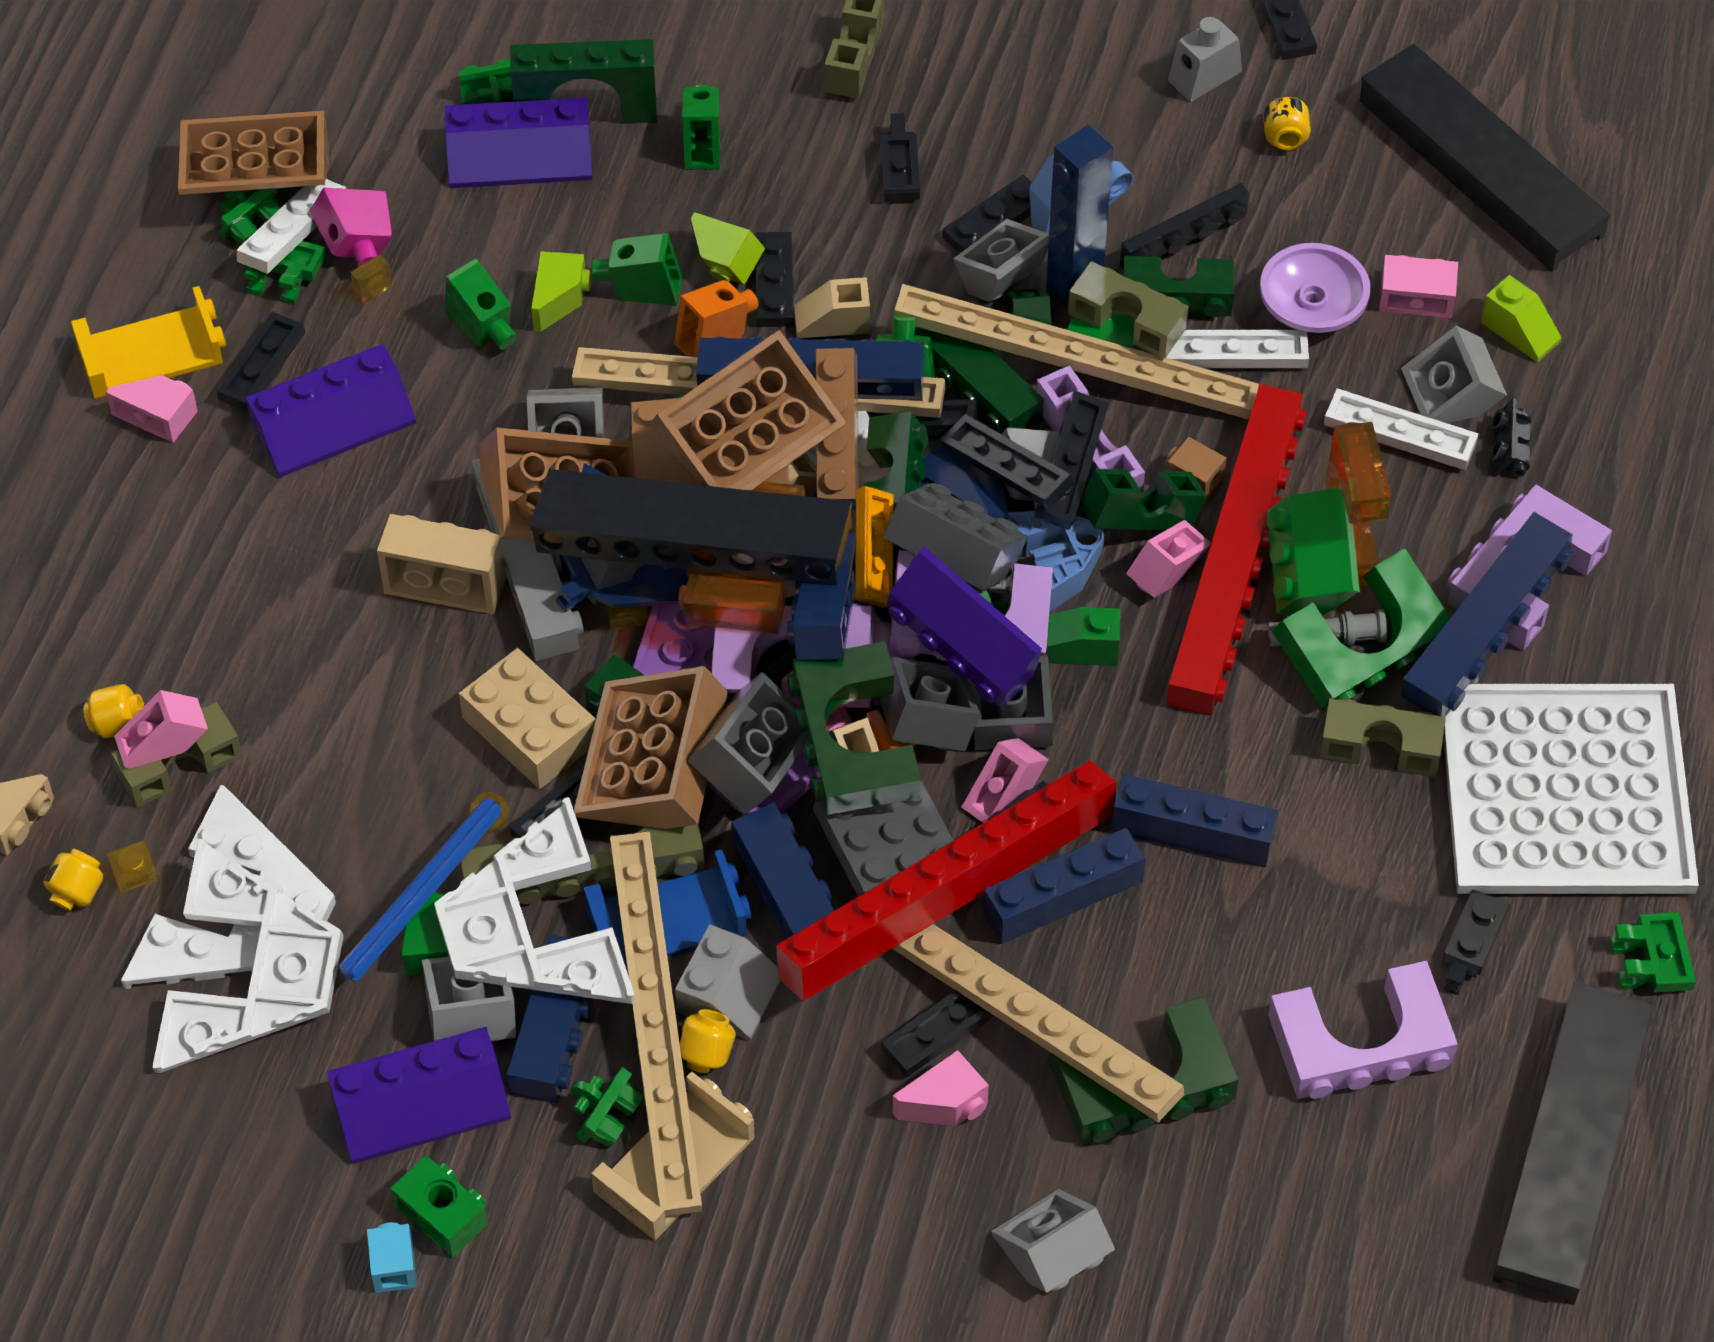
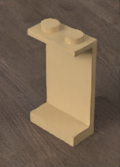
M691 1072L686 1077V1094L701 1194L754 1139V1119L744 1105L738 1102L733 1104L725 1098L720 1088L713 1081L707 1078L702 1080ZM649 1132L612 1169L602 1162L591 1173L593 1192L654 1241L681 1215L665 1216V1211L659 1207Z

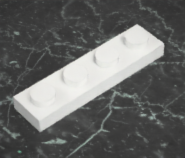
M326 179L325 185L304 186L236 250L237 262L268 274L317 227L310 209L322 189H346V187Z
M1185 330L1166 358L1201 368H1308L1307 332L1301 330Z
M1338 388L1324 419V425L1463 470L1467 468L1479 434Z

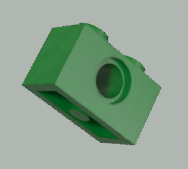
M427 1155L390 1188L394 1207L452 1258L488 1225L485 1209L487 1204L483 1197L473 1188L466 1190L457 1182L456 1175L446 1164L440 1162L437 1165ZM440 1200L451 1201L448 1206L443 1208L433 1206Z

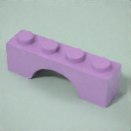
M1070 365L1037 379V393L1044 398L1043 417L1051 429L1060 432L1069 398L1073 391L1076 390L1089 396L1087 389ZM1101 429L1087 481H1090L1095 468L1125 469L1129 471L1141 492H1143L1145 471L1126 445L1121 448L1115 447Z

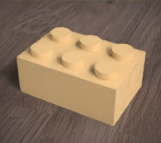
M389 515L377 549L384 594L492 615L495 614L506 581L500 534H494L485 529L473 530L458 527L448 522L436 523L421 520L411 515Z
M518 648L459 692L462 718L538 789L544 787L589 750L596 719Z

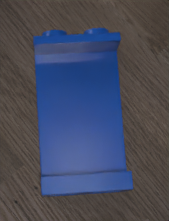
M722 850L715 851V868L657 884L667 958L696 950L709 924L741 937L746 936V920L751 919L750 907L745 895L738 896L735 886H739L740 883L736 867L733 862L727 864ZM600 884L584 887L586 910L593 931L597 932L613 928L627 969L618 895L604 898Z

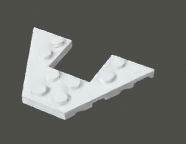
M220 785L188 848L190 857L194 858L198 838H201L208 845L231 860L234 859L240 863L243 868L252 874L258 875L278 888L281 893L296 903H300L311 910L320 919L327 921L336 903L334 894L225 786ZM155 914L121 979L123 988L132 989V984L166 981L167 984H175L186 978L201 981L225 978L226 973L251 971L252 973L261 927L235 924L229 937Z
M569 797L564 798L562 806L541 823L535 822L528 827V832L523 837L515 838L494 855V860L476 875L474 872L461 881L460 886L456 890L448 892L434 903L456 979L633 1004L635 1003V994L613 928L534 949L515 890L591 870V862Z
M198 838L183 912L185 918L258 926L261 929L247 999L168 990L152 1067L156 1073H162L329 1013L344 935L340 929L326 920L320 919L311 910L281 893L275 886L258 875L252 874L234 859L231 860L208 845L205 840Z

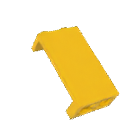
M200 286L193 287L196 303L194 307L91 335L85 317L71 321L94 399L107 396V390L113 386L160 375L172 378L223 363L220 349L226 347L225 338L221 326H213L212 321L217 319L211 298L204 300Z

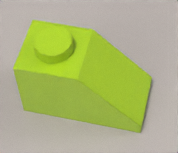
M694 212L691 217L700 256L711 269L710 274L719 281L725 280L729 282L731 280L744 285L764 252V246L748 229Z
M540 252L531 308L534 331L541 332L582 306L584 291H590L592 277L591 269H585L584 254Z
M1508 275L1486 295L1481 323L1537 363L1561 342L1562 337L1538 294L1511 275Z

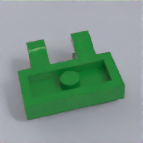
M301 241L271 270V272L282 274L278 281L279 287L284 288L280 296L281 302L294 305L300 293L302 280L314 281L326 258L325 246ZM248 266L244 273L245 278L250 279L246 287L247 293L261 296L266 285L267 273Z
M1679 912L1640 914L1636 922L1637 925L1617 924L1615 926L1616 936H1612L1609 939L1612 955L1628 953L1637 947H1642L1645 960H1624V971H1620L1617 975L1621 990L1636 988L1646 982H1651L1653 993L1693 990L1696 979Z

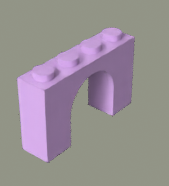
M1535 485L1526 496L1524 494L1518 496L1511 507V514L1505 520L1500 518L1495 523L1489 534L1490 538L1485 544L1478 543L1474 547L1466 566L1463 569L1460 567L1456 568L1447 582V587L1450 588L1447 604L1456 610L1460 607L1533 512L1573 534L1571 550L1574 554L1568 566L1584 576H1587L1607 553L1612 530L1540 486ZM1537 597L1530 605L1531 611L1525 622L1520 627L1514 625L1508 633V642L1522 651L1545 625L1549 604Z
M899 550L894 585L915 558V554ZM1015 563L1010 579L1008 612L1005 617L1042 648L1040 656H1045L1053 568ZM891 617L889 651H896L899 655L914 657L919 654L933 655L939 660L947 661L936 650L931 652L926 649L911 628L907 625L905 627L899 625Z
M731 603L728 606H717L712 675L728 691L725 707L736 693L756 677L759 660L765 651L775 643L787 639V623L792 621L791 606L782 603H770L767 606ZM853 603L846 648L874 643L875 622L871 606ZM871 698L848 702L840 707L870 708Z
M1427 961L1388 969L1384 990L1397 1023L1398 1033L1388 1043L1372 1049H1357L1346 1046L1337 1041L1327 1031L1311 987L1271 996L1268 1016L1297 1099L1309 1096L1313 1099L1322 1098L1335 1090L1348 1087L1352 1090H1357L1368 1086L1374 1081L1383 1079L1396 1081L1407 1077L1410 1073L1422 1070L1430 1072L1440 1071L1449 1066V1064H1453L1458 1043Z

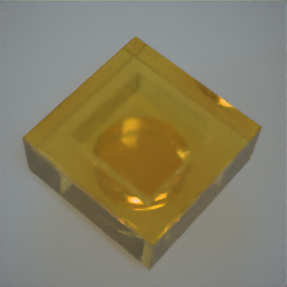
M381 254L351 271L354 295L361 303L374 296L381 295L387 288L392 286L389 263Z
M607 606L611 630L647 625L648 612L646 606L615 608Z
M145 840L107 853L121 893L159 880Z

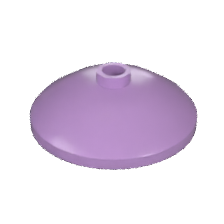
M1303 243L1279 251L1267 262L1261 275L1260 294L1268 311L1282 323L1306 332H1330L1350 325L1362 315L1369 301L1370 280L1361 263L1346 251L1327 244Z

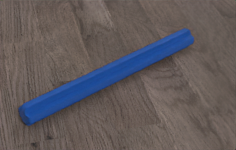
M485 798L479 803L340 964V969L345 977L355 982L363 976L500 817L501 807L497 802L490 798Z

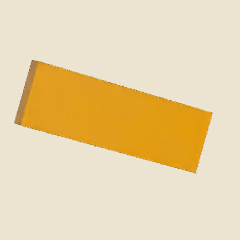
M864 486L856 489L855 600L884 608L887 606L889 592L893 588V543L883 538L893 515V494Z

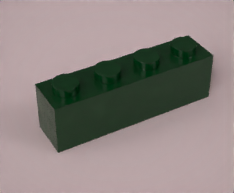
M917 327L915 329V336H927L931 339L934 370L937 378L945 379V388H951L961 400L976 399L977 414L985 421L987 427L1002 435L1006 428L1031 429L1043 420L1044 398L991 348Z

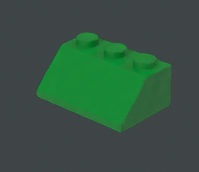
M1340 487L1289 495L1267 510V525L1271 547L1270 559L1274 580L1273 593L1277 614L1291 616L1314 602L1321 615L1324 616L1360 592L1349 488Z

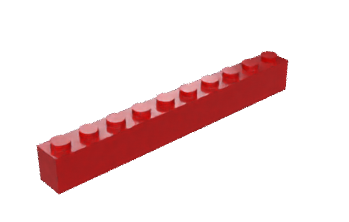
M1263 384L1259 385L1169 681L1166 705L1212 716L1215 702L1223 703L1228 680H1224L1223 675L1225 670L1232 672L1237 654V649L1232 648L1234 639L1239 641L1242 639L1246 618H1242L1241 614L1243 609L1250 610L1255 593V588L1250 587L1252 578L1259 580L1264 562V557H1260L1259 553L1261 548L1268 550L1270 544L1267 510L1282 500V498L1276 496L1278 489L1285 490L1288 483L1290 468L1285 467L1287 460L1294 461L1299 439L1294 438L1295 431L1302 432L1305 425L1307 410L1301 409L1302 393Z
M1091 760L779 943L777 945L778 978L804 1002L984 894V889L1011 878L1113 817L1116 802V781Z

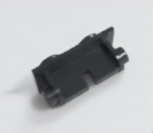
M1514 397L1502 409H1498L1492 419L1491 428L1494 430V442L1490 458L1493 460V477H1496L1504 469L1510 471L1514 477H1522L1530 468V447L1523 444H1527L1530 441L1531 416L1527 410L1517 408V398Z

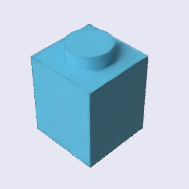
M384 1223L377 1228L367 1229L370 1268L375 1293L417 1288L413 1241L409 1224Z

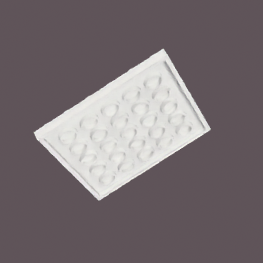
M1469 684L1464 690L1466 695L1460 706L1454 712L1449 709L1444 716L1446 720L1443 734L1457 894H1470L1472 890L1483 894H1696L1699 884L1674 684Z

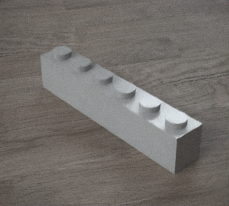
M480 459L473 460L471 462L474 483L490 530L494 534H500L481 480ZM502 538L506 577L535 661L579 650L578 634L584 633L580 614L578 611L571 612V609L565 613L556 603L557 597L561 595L560 589L568 584L567 580L561 582L558 574L563 572L559 555L536 552L534 541Z

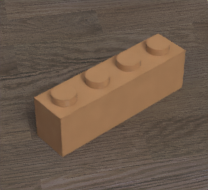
M854 348L816 349V381L847 422L843 427L817 444V498L856 501V489H858L857 354Z

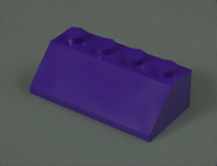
M587 97L445 106V133L450 188L592 180Z
M383 344L246 397L251 425L279 478L416 424V418L399 372Z
M924 546L889 592L886 606L889 609L888 612L896 623L903 627L907 625L911 628L926 649L931 652L936 650L947 660L948 667L959 677L966 676L974 683L977 692L983 699L990 703L995 702L1003 708L1033 678L1042 648Z
M487 1027L327 1071L332 1097L352 1164L511 1119L498 1062Z

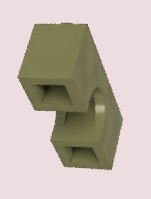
M846 0L842 11L840 38H833L825 61L826 93L859 99L885 22V0Z
M1091 261L1069 292L1068 314L1099 329L1111 316L1118 314L1131 316L1135 319L1132 344L1165 359L1186 330L1189 306L1181 303L1174 297H1168L1150 289L1144 283L1135 282L1116 273L1109 267H1103Z
M1329 698L1319 758L1358 764L1362 748L1370 742L1381 741L1390 744L1397 751L1399 758L1397 771L1436 777L1446 717L1435 716L1429 712L1416 713L1398 710L1388 705L1373 706L1357 703L1350 699L1337 700Z
M217 702L207 707H201L208 730L184 753L132 769L124 767L119 750L111 753L116 774L137 808L172 791L167 767L176 759L183 757L194 758L203 765L207 773H210L243 757L238 735Z

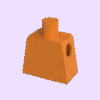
M725 280L682 295L674 344L686 356L698 357L700 338H713L716 336L741 338L744 335L747 314L758 308L759 304L756 295L749 289L740 293L732 284Z

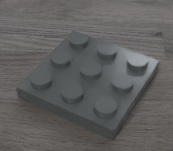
M922 780L920 798L826 815L823 801H815L812 808L858 897L954 841Z

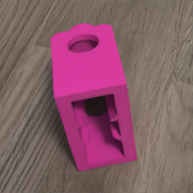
M323 188L311 207L310 212L330 252L336 257H355L358 268L361 270L375 268L379 264L378 257L392 236L385 191Z

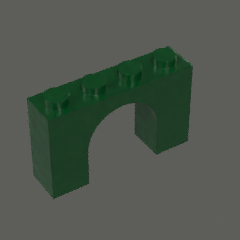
M653 39L510 45V74L513 102L551 100L553 91L568 81L594 79L607 83L619 94L622 124L657 122Z
M886 641L845 648L844 659L796 660V658H793V673L787 674L788 689L791 698L798 697L800 708L795 709L797 727L799 732L806 731L808 743L803 744L805 760L808 767L814 766L817 778H812L813 793L816 802L823 801L826 815L920 798L921 778L912 745L870 753L854 752L834 741L825 725L830 715L837 708L848 702L893 694L894 671Z
M1201 997L1167 1007L1163 1028L1179 1065V1070L1173 1079L1184 1086V1096L1160 1121L1169 1118L1179 1120L1199 1109L1206 1107L1216 1109L1229 1104L1233 1099H1236L1239 1079L1205 998ZM1049 1052L1048 1061L1081 1144L1090 1141L1095 1143L1105 1142L1117 1133L1131 1129L1133 1131H1142L1151 1127L1156 1122Z

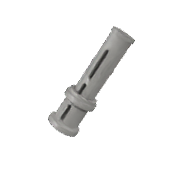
M1377 609L1376 613L1357 615L1347 611L1338 618L1325 619L1337 639L1342 641L1343 644H1347V646L1354 645L1355 641L1378 639L1379 643H1386L1387 641L1384 609ZM1280 622L1268 623L1270 647L1281 646L1272 633V630Z

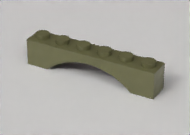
M698 824L668 829L644 827L637 832H650L656 878L675 874L686 876L697 870L704 869V852ZM495 844L472 848L461 861L463 879L473 872L476 875L494 860V855L504 846ZM611 848L588 855L591 862V870L515 890L519 903L530 904L538 899L553 896L569 897L584 891V887L600 884L601 890L616 887Z

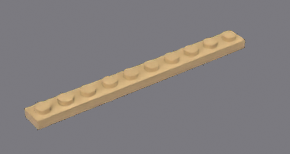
M902 284L893 317L896 315L915 317V326L1063 368L1070 365L1073 371L1248 420L1259 384L1173 359H1164L1155 354Z
M578 347L572 373L573 386L683 395L698 386L696 378L698 357ZM924 377L923 401L858 399V411L891 414L912 411L915 416L940 418L945 392V379Z
M650 832L611 836L610 844L627 970L635 994V1003L632 1004L659 1207L665 1211V1216L701 1212L702 1201Z
M932 924L892 948L1159 1123L1184 1096V1086L936 925Z

